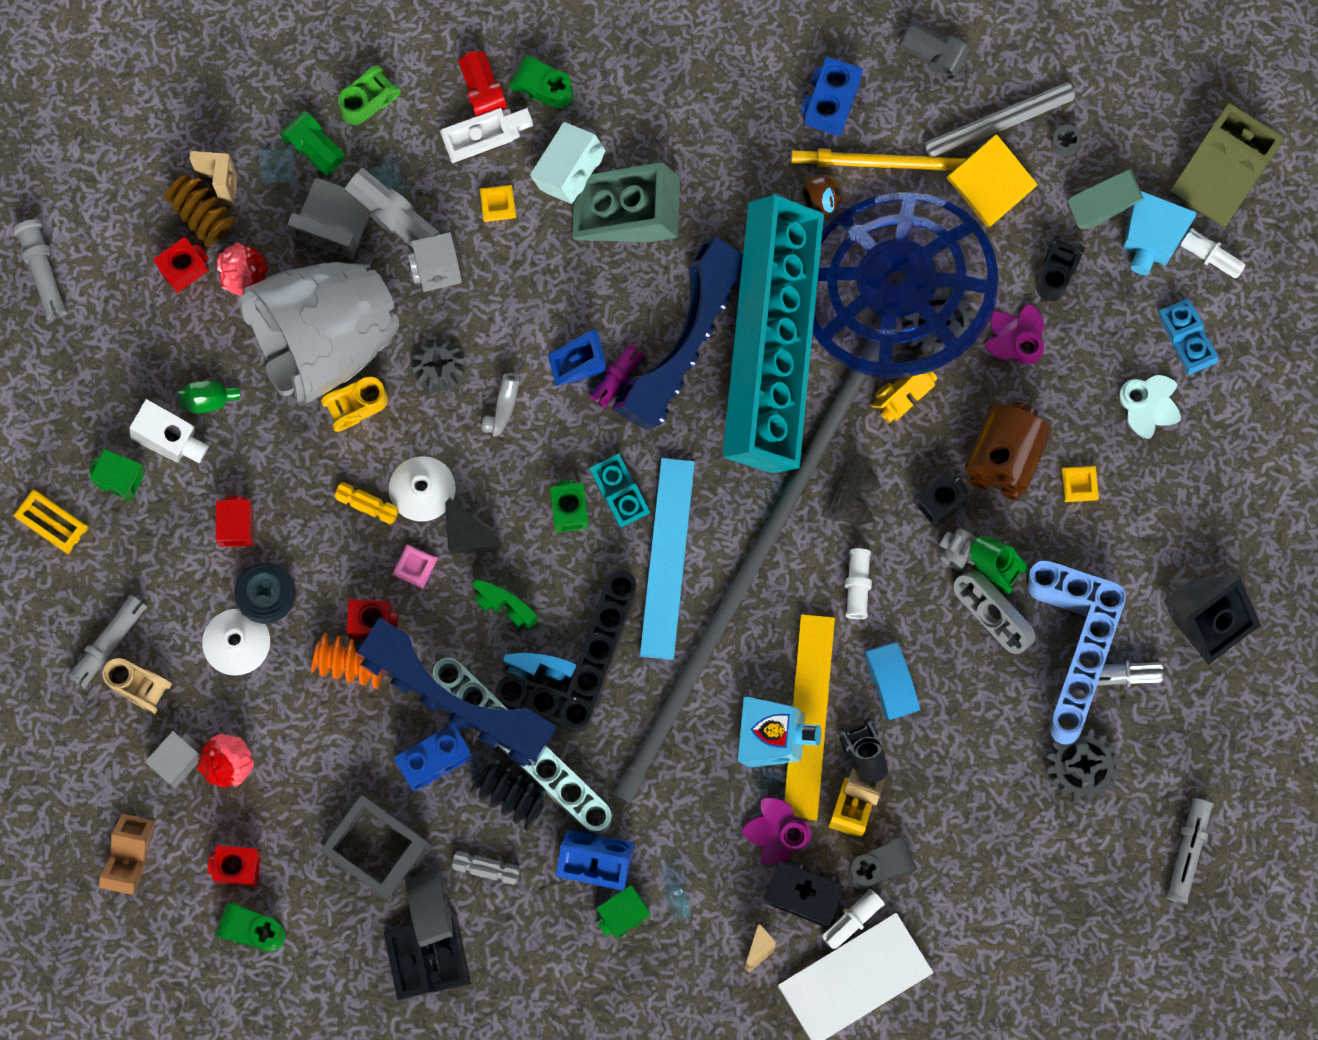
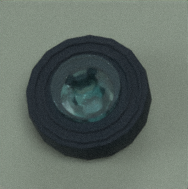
M268 562L254 564L245 569L238 577L234 589L235 602L241 613L251 621L261 624L274 623L284 618L292 609L296 598L295 584L289 573L279 565Z

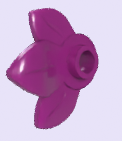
M1031 304L1024 307L1018 318L1003 312H993L991 328L995 337L985 343V348L993 357L999 360L1015 359L1019 363L1026 365L1036 363L1044 352V343L1040 336L1045 325L1041 314ZM1028 343L1033 347V352L1026 354L1022 351L1021 346Z
M774 797L762 798L761 811L763 816L750 820L742 829V834L751 843L763 847L761 852L762 865H778L779 861L785 863L793 851L805 848L811 839L809 824L803 818L795 816L787 802ZM793 827L800 830L799 837L795 839L787 835L788 830Z

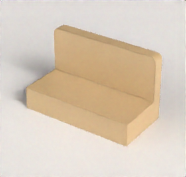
M190 151L189 159L197 177L204 180H213L212 185L221 206L234 207L238 175L230 154Z

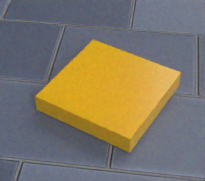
M997 134L946 177L987 227H991L1038 185Z

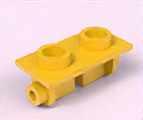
M912 361L905 365L899 372L901 377L893 385L888 383L880 388L875 394L877 399L870 406L872 408L884 409L881 416L888 423L893 420H899L913 406L906 397L908 393L916 401H919L935 386L934 382L937 380V376L930 369L925 371L931 364L929 362Z

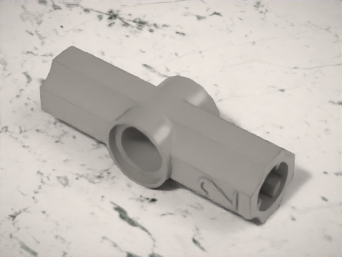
M361 168L344 188L347 194L370 212L369 215L378 225L389 233L394 232L412 249L411 241L436 236L439 232L412 210L413 206L401 194L393 189H387L364 168Z

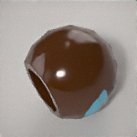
M816 174L805 182L802 194L806 207L828 215L836 211L840 205L843 192L839 182L834 177L826 174Z

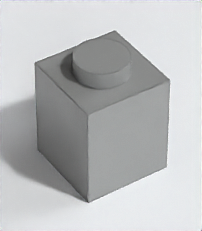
M172 731L145 763L175 789L198 764L200 758L199 753L196 751L201 746L186 733L180 738Z

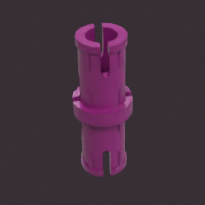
M628 344L614 365H609L606 368L605 377L594 391L589 394V398L595 402L605 392L598 405L606 409L621 386L625 385L626 381L629 380L628 377L645 358L644 353L639 350L630 360L629 358L637 347Z

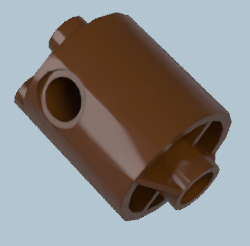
M1013 402L1012 406L1003 404L990 406L964 467L965 471L971 476L970 484L983 490H987L989 486L1001 490L1000 494L1013 501H1019L1020 496L1027 492L1052 432L1050 426L1037 417L1038 411L1034 407L1022 402Z

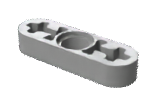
M968 570L955 580L954 592L958 599L1008 652L1020 654L1034 643L1035 632L1032 626L981 572ZM970 582L974 585L972 591L968 588ZM984 595L986 599L980 602L979 599H981ZM989 604L995 605L1000 610V619H995L990 615L988 611ZM1008 621L1010 624L1004 628L1002 625ZM1016 632L1019 633L1021 636L1019 641H1017L1014 637L1016 635Z

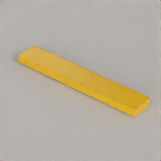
M801 614L793 707L805 713V724L820 725L821 741L819 745H803L801 760L787 763L784 801L791 806L795 816L801 817L804 820L817 821L835 618Z

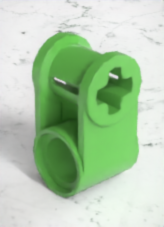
M380 65L371 67L359 79L341 91L338 98L341 117L346 123L351 125L363 123L400 95L401 89L397 85L390 83L383 75L384 70ZM353 102L362 105L356 110L347 108L348 104Z

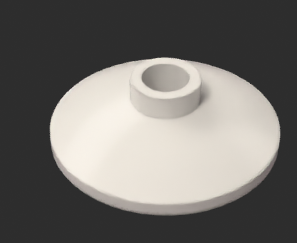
M420 456L406 460L396 468L389 482V497L392 504L397 506L402 516L414 521H429L441 516L446 512L445 502L449 497L452 500L455 497L456 486L451 471L444 463L431 457ZM419 481H424L428 484L424 491L415 489V485Z
M239 609L226 610L215 616L207 625L202 640L203 652L210 665L219 672L227 675H243L255 670L265 660L270 648V634L266 624L251 621ZM232 635H240L241 641L239 644H229V638Z

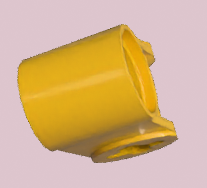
M365 377L344 388L328 393L321 399L322 406L327 407L334 421L332 425L334 431L339 432L383 410L387 405L388 395L380 380L375 377ZM376 389L380 391L379 396L374 401L363 400L368 390ZM339 405H341L344 414H341Z

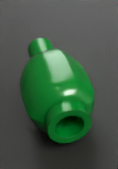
M216 381L192 382L187 384L185 389L178 390L180 409H187L191 413L219 410L227 401L240 400L239 386L225 388L224 385Z

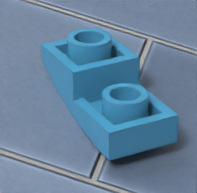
M1188 298L1158 311L1161 323L1187 375L1218 363L1219 356L1203 331L1204 323Z
M893 642L864 651L871 682L877 686L884 718L892 720L920 711L915 688L898 643Z
M534 653L507 654L503 660L504 666L509 668L507 672L509 675L524 679L529 677L536 680L540 669L546 670L544 673L545 677L560 684L563 683L564 679L571 682L576 668V664L569 661Z

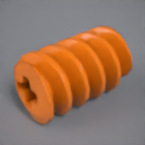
M324 632L318 641L312 660L311 674L318 667L319 674L325 677L332 669L333 678L339 680L345 672L346 681L352 683L358 675L359 684L362 686L367 685L372 678L374 689L379 688L383 677L381 672L378 676H375L360 666L362 660L358 658V650L355 649L354 639L351 638L346 647H343L341 636L338 635L333 644H330L328 633Z

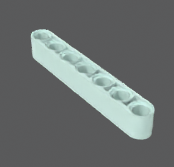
M444 658L434 666V680L453 696L464 700L470 692H478L483 696L482 702L478 706L488 709L508 710L457 660ZM449 668L455 669L459 673L456 681L448 684L440 680V675L444 670ZM499 744L497 745L502 751H504L508 755L510 751L503 748ZM546 747L535 766L528 762L525 767L516 763L586 832L600 835L609 829L612 821L610 808L548 747ZM549 762L555 765L557 769L552 777L542 778L538 775L537 769L542 763ZM568 786H576L580 789L581 796L575 802H567L561 796L563 790ZM601 810L606 815L604 823L600 826L590 825L586 821L590 811Z

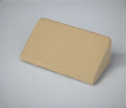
M760 924L757 926L744 967L747 972H751L774 952L776 942Z

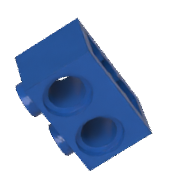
M829 57L825 58L823 67L816 66L811 85L816 87L812 96L806 95L801 109V114L806 115L804 125L841 137L861 82L863 68ZM831 78H838L843 82V84L840 86H832L831 84H829L828 80ZM829 107L833 110V113L822 115L817 109Z
M455 724L447 726L394 757L413 793L473 759Z
M567 829L560 846L556 877L624 890L631 873L635 842Z

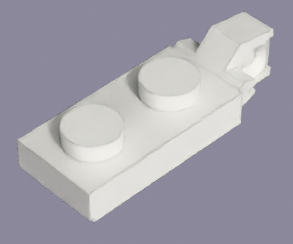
M499 108L441 129L440 133L452 163L512 142L520 137L518 131L532 127L533 122L527 108L512 114L510 109L502 111Z

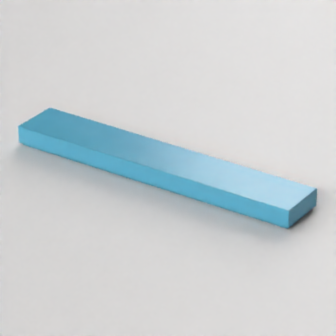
M661 458L640 657L674 660L695 461Z

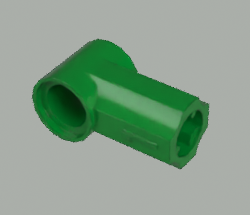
M302 111L279 132L286 143L289 141L296 147L297 150L295 152L297 154L302 153L325 176L335 171L346 158L345 154L323 134L320 125L306 111Z

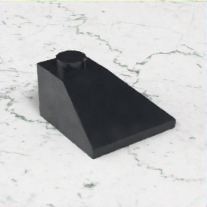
M1237 575L1189 581L1164 600L1173 622L1208 665L1261 626L1241 578Z

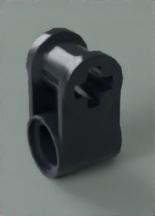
M1054 235L1036 285L1037 293L1042 299L1052 302L1062 298L1072 275L1076 272L1085 246H1073L1061 241L1059 236ZM1046 279H1056L1060 283V287H1051L1047 284Z
M867 718L864 720V724L848 730L843 728L837 730L845 755L850 759L859 778L866 783H876L883 780L889 770L882 742L871 719Z

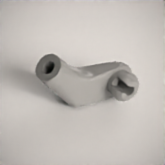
M510 373L503 375L496 399L495 416L484 415L482 419L481 430L484 433L490 432L493 433V437H497L504 431L514 409L519 376Z

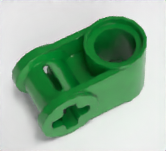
M530 56L522 58L509 84V87L517 93L519 90L528 94L529 99H535L557 109L569 106L574 97L571 79L566 73L545 65Z
M987 535L978 537L971 547V561L999 592L1009 596L1012 592L1011 586L1021 573L1027 572L1028 565L1018 556L1014 548Z
M226 902L214 936L224 940L235 941L240 945L245 944L264 951H274L283 945L286 934L283 926L275 919L256 913L243 906ZM270 927L275 932L273 938H267L264 942L260 932L261 930H268Z

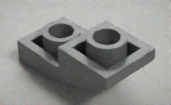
M436 868L406 879L411 918L420 947L453 936L451 910L445 902L444 881L439 869Z

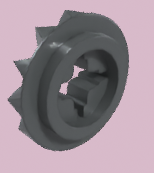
M433 339L431 342L421 344L416 354L413 355L412 371L417 382L424 388L431 391H445L458 384L463 377L465 360L459 347H456L448 340ZM435 352H438V356L442 361L448 362V364L442 366L441 377H439L435 367H429V364L434 363Z

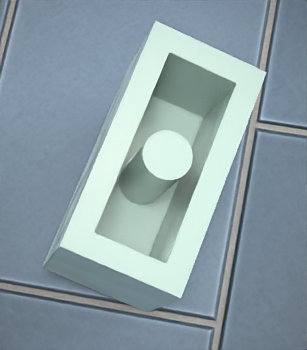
M563 122L530 176L540 190L572 204L578 194L584 190L586 181L595 167L601 163L606 150L595 134Z

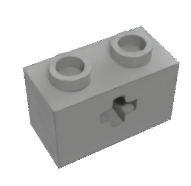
M451 232L411 241L414 252L408 254L414 283H421L423 292L462 283Z

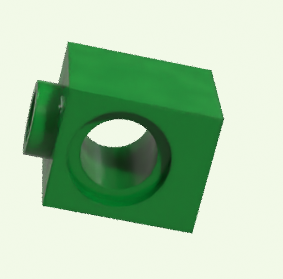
M106 449L103 450L100 457L97 456L93 460L89 470L90 480L95 487L108 492L110 489L114 490L112 494L129 501L133 500L146 473L140 463Z
M563 480L557 482L556 486L550 487L556 533L589 529L583 483H576L575 480ZM565 499H574L577 501L578 507L574 511L566 512L560 508V504Z
M630 885L596 908L600 916L595 921L606 937L612 934L617 940L628 933L629 928L634 929L649 919L651 913L633 886Z

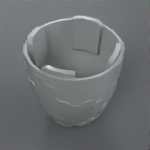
M334 262L291 269L271 275L263 281L246 287L242 291L243 295L238 299L241 317L247 325L251 326L267 361L265 367L266 374L280 395L289 396L300 406L306 405L338 385L350 380L377 355L376 353L381 351L395 335L399 328V320L397 315L390 316L389 311L394 309L392 296L377 271L370 270V265Z

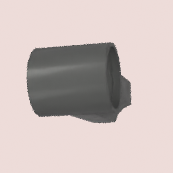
M916 22L908 29L900 47L929 63L930 68L934 72L939 70L948 75L947 79L949 80L955 78L970 53L968 45L953 36H946L944 38Z

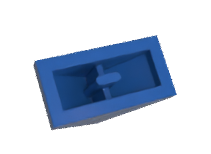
M590 330L548 355L556 386L605 374V359L597 330Z

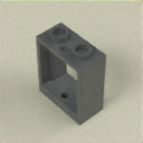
M361 794L357 801L351 799L341 813L344 819L336 829L332 826L323 836L320 842L323 847L320 852L390 903L431 846L429 842ZM365 810L411 842L382 884L335 851Z

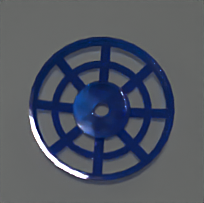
M914 192L889 193L875 196L853 205L839 214L823 229L821 244L839 225L850 234L837 249L830 267L819 268L818 282L828 281L829 298L837 316L824 329L817 322L815 314L813 323V336L819 345L841 364L860 373L883 378H906L925 374L943 367L959 357L977 340L986 328L994 311L998 296L999 272L996 256L985 232L963 209L947 200L928 194ZM903 201L899 215L880 217L862 226L852 218L857 213L876 205ZM916 203H930L947 209L957 215L964 223L947 231L932 220L915 216ZM898 224L895 239L877 244L868 234V232L879 227ZM911 225L928 229L936 234L938 238L923 247L909 240ZM972 233L979 240L985 255L987 280L967 276L965 258L957 241ZM855 242L867 252L861 259L858 267H840L845 254ZM948 247L955 260L956 274L937 272L932 257ZM894 272H902L906 275L904 281L899 284L889 283L888 278ZM838 280H856L860 295L848 306L844 307L838 292ZM936 286L954 288L948 302L937 314L928 303L936 290ZM970 290L985 293L983 303L975 319L966 331L956 338L945 322L958 308L964 291ZM868 306L872 311L883 316L882 329L880 331L867 327L854 317ZM918 311L926 321L923 325L913 329L895 332L897 317L908 316ZM847 326L861 337L880 342L879 361H869L852 355L839 347L832 339ZM934 331L945 345V348L922 359L904 363H892L894 343L913 341Z

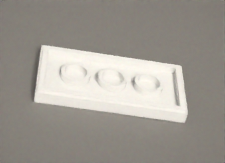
M895 913L780 983L778 988L809 1039L826 1040L933 974V971L898 914Z

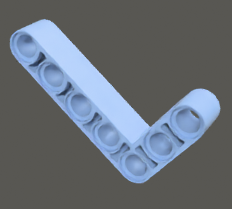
M1039 561L1030 570L1027 584L1029 594L1036 600L1087 617L1050 726V732L1054 740L1060 744L1067 745L1078 740L1082 732L1125 604L1126 594L1124 589L1114 582L1051 561ZM1045 576L1052 583L1050 585H1041L1036 581V578ZM1078 587L1082 589L1084 595L1074 596L1070 594L1068 589ZM1111 598L1117 605L1115 607H1107L1102 604L1101 599ZM1092 628H1101L1107 635L1102 638L1096 637L1090 630ZM1090 658L1094 660L1097 666L1086 668L1080 663V660ZM1074 688L1081 689L1086 694V697L1076 699L1071 696L1069 691ZM1069 719L1073 721L1076 728L1065 730L1059 725V721Z

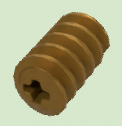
M190 175L182 176L167 189L164 199L167 203L172 204L175 213L180 214V218L184 223H188L191 232L196 233L197 239L203 242L204 246H212L228 234L236 220L233 216L223 219L228 212L226 207H220L215 210L220 201L217 197L207 200L212 193L210 188H203L199 191L204 183L201 178L191 181Z

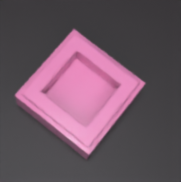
M406 544L392 575L424 589L438 559Z

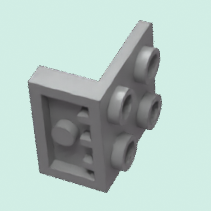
M316 178L300 215L292 213L287 226L292 238L353 259L371 216L367 209L344 191V187Z

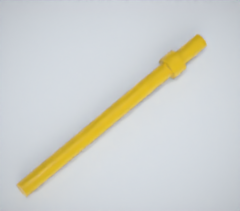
M818 148L817 151H791L792 164L817 165V168H830L831 165L954 171L967 159L831 152V149Z

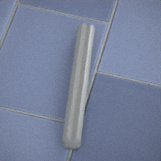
M1070 83L1061 84L931 139L925 143V151L928 157H941L1073 101L1075 97L1074 89Z

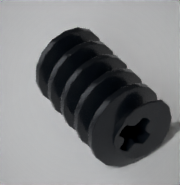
M497 759L493 763L488 764L472 785L470 793L480 788L478 795L480 800H485L492 795L490 807L496 808L503 803L501 814L507 816L514 811L513 822L518 824L526 819L524 830L528 831L546 805L544 802L546 791L543 789L538 794L533 795L535 783L531 782L523 788L521 786L523 775L520 774L513 780L510 779L512 767L509 766L500 772L501 760Z

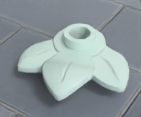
M1155 375L1146 381L1132 379L1122 386L1119 399L1123 407L1128 410V424L1141 437L1150 439L1154 434L1155 424L1173 425L1180 422V412L1169 398L1178 385L1174 380L1166 376ZM1132 391L1140 392L1142 400L1133 401L1130 393Z

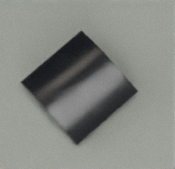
M451 916L453 936L434 942V944H428L430 955H428L426 945L420 947L413 924L384 931L397 1000L471 984L457 916ZM429 960H431L434 972H432Z

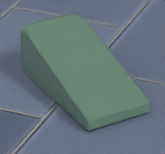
M1129 169L1069 198L1067 202L1080 229H1091L1144 198L1132 170Z

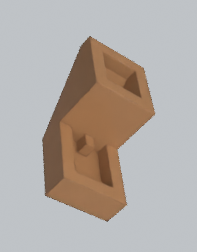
M121 814L111 835L110 858L100 876L99 888L134 894L143 874L155 820Z

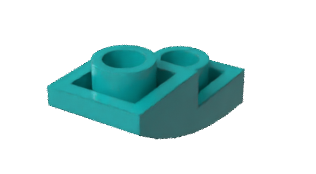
M620 454L589 468L597 487L620 528L650 514Z

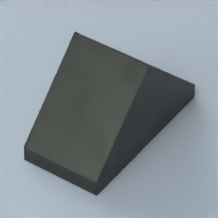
M449 497L445 502L448 550L450 554L499 550L502 546L501 541Z

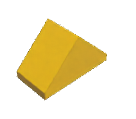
M845 777L828 827L861 838L865 832L873 804L844 794L849 779Z

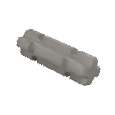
M461 851L455 852L452 860V868L456 871L465 873L467 870L472 875L496 881L499 878L502 879V882L512 885L516 884L519 878L520 868L517 865L509 863L502 865L501 861L474 855L473 858L470 857L469 853Z

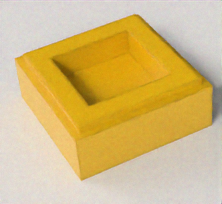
M512 185L480 188L484 222L516 218Z
M1096 466L1061 469L1064 502L1094 501L1099 499Z

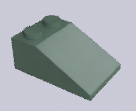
M663 162L591 174L586 181L584 190L574 200L572 238L574 240L654 242L678 238L680 176Z

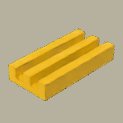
M34 489L13 515L17 520L66 554L71 552L73 546L77 544L82 534L88 529V526ZM36 499L75 526L76 530L72 533L37 509L32 503ZM27 510L66 536L68 538L66 543L24 515Z

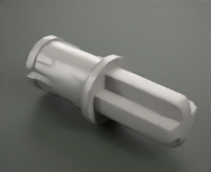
M1125 660V664H1104L1097 686L1126 684V687H1130L1134 683L1161 682L1164 677L1163 666L1160 662L1129 663V660Z

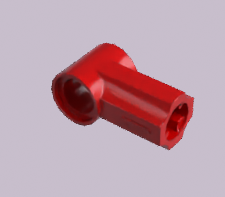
M472 51L466 53L458 60L468 88L467 95L470 104L473 106L474 116L477 117L499 108L502 111L507 110L499 82H495L485 52Z

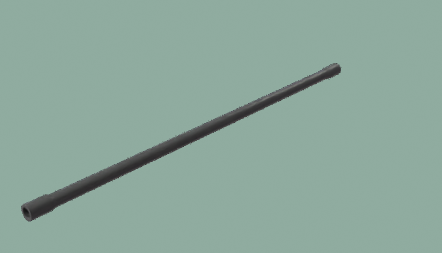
M905 277L900 278L887 302L886 309L800 461V468L794 471L635 758L625 770L612 793L617 799L621 798L624 800L623 802L631 804L645 778L647 769L901 314L905 312L918 289V285L914 281Z

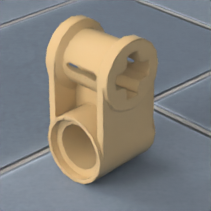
M121 658L108 661L102 672L103 679L109 688L152 714L157 712L156 705L165 689H170L172 685L161 676L149 670H144ZM117 669H127L129 675L125 682L121 684L112 682V675Z

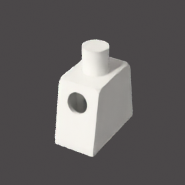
M147 399L129 428L131 440L179 463L184 455L200 464L209 448L205 443L193 438V425ZM165 429L180 436V438L175 442L168 441L164 435Z

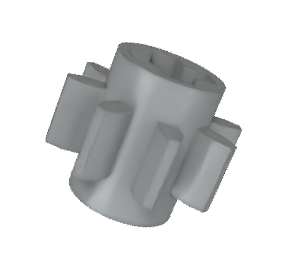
M957 529L954 535L947 531L938 546V549L943 551L940 559L951 568L962 571L965 565L972 568L974 563L970 559V550L977 538L963 529Z

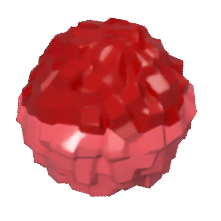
M236 242L234 245L225 248L224 252L217 256V270L221 271L220 285L230 293L242 296V291L246 287L265 280V273L268 271V267H266L263 256L254 248Z
M222 733L212 737L205 743L199 755L200 759L198 760L197 770L202 773L205 781L209 782L212 786L217 785L220 788L231 785L238 786L251 773L254 760L251 757V751L240 737Z

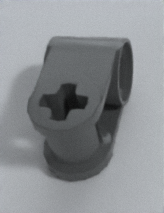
M900 837L855 858L848 870V879L853 887L864 891L885 882L899 879L897 876L901 874H911L917 870V867L904 838ZM860 865H863L865 869H872L873 872L869 876V880L864 875H857L861 868Z

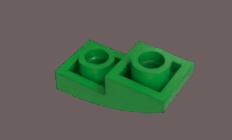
M478 579L472 583L473 590L476 592L472 597L485 612L490 608L497 614L507 606L508 610L505 614L516 627L523 624L527 630H530L538 623V616L525 603L508 591Z

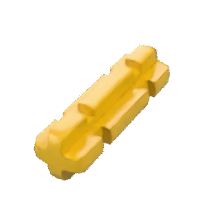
M341 482L335 491L334 496L336 500L346 505L349 502L351 507L374 518L377 515L381 521L387 524H393L398 516L399 510L397 506L388 502L383 504L381 499L360 489L355 491L353 486L345 482Z

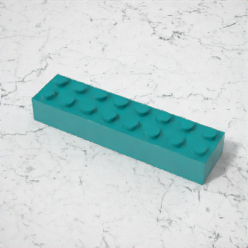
M775 194L748 202L722 458L769 473H779L800 468L824 220L823 213Z

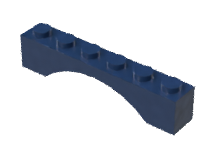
M716 236L703 240L688 267L691 284L690 306L687 320L679 339L671 351L656 366L642 375L626 381L611 408L612 410L643 429L656 428V426H660L664 422L669 412L667 406L671 398H675L684 385L682 378L687 369H691L699 358L698 348L702 341H706L712 334L715 327L713 321L717 313H721L730 300V296H728L730 289L741 280L742 253Z
M381 618L378 619L357 652L358 658L362 660L360 664L362 668L375 676H378L381 672L390 677L391 681L389 683L394 688L405 694L411 690L421 696L419 702L434 712H437L439 708L450 714L448 718L450 722L463 730H466L468 726L480 733L478 738L492 748H496L499 744L510 751L507 755L510 759L524 767L527 762L533 766L536 765L556 733L557 726L528 708L516 710L488 709L470 704L453 696L437 684L424 669L414 652L409 635Z

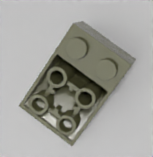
M1228 103L1171 189L1170 194L1225 228L1285 138Z

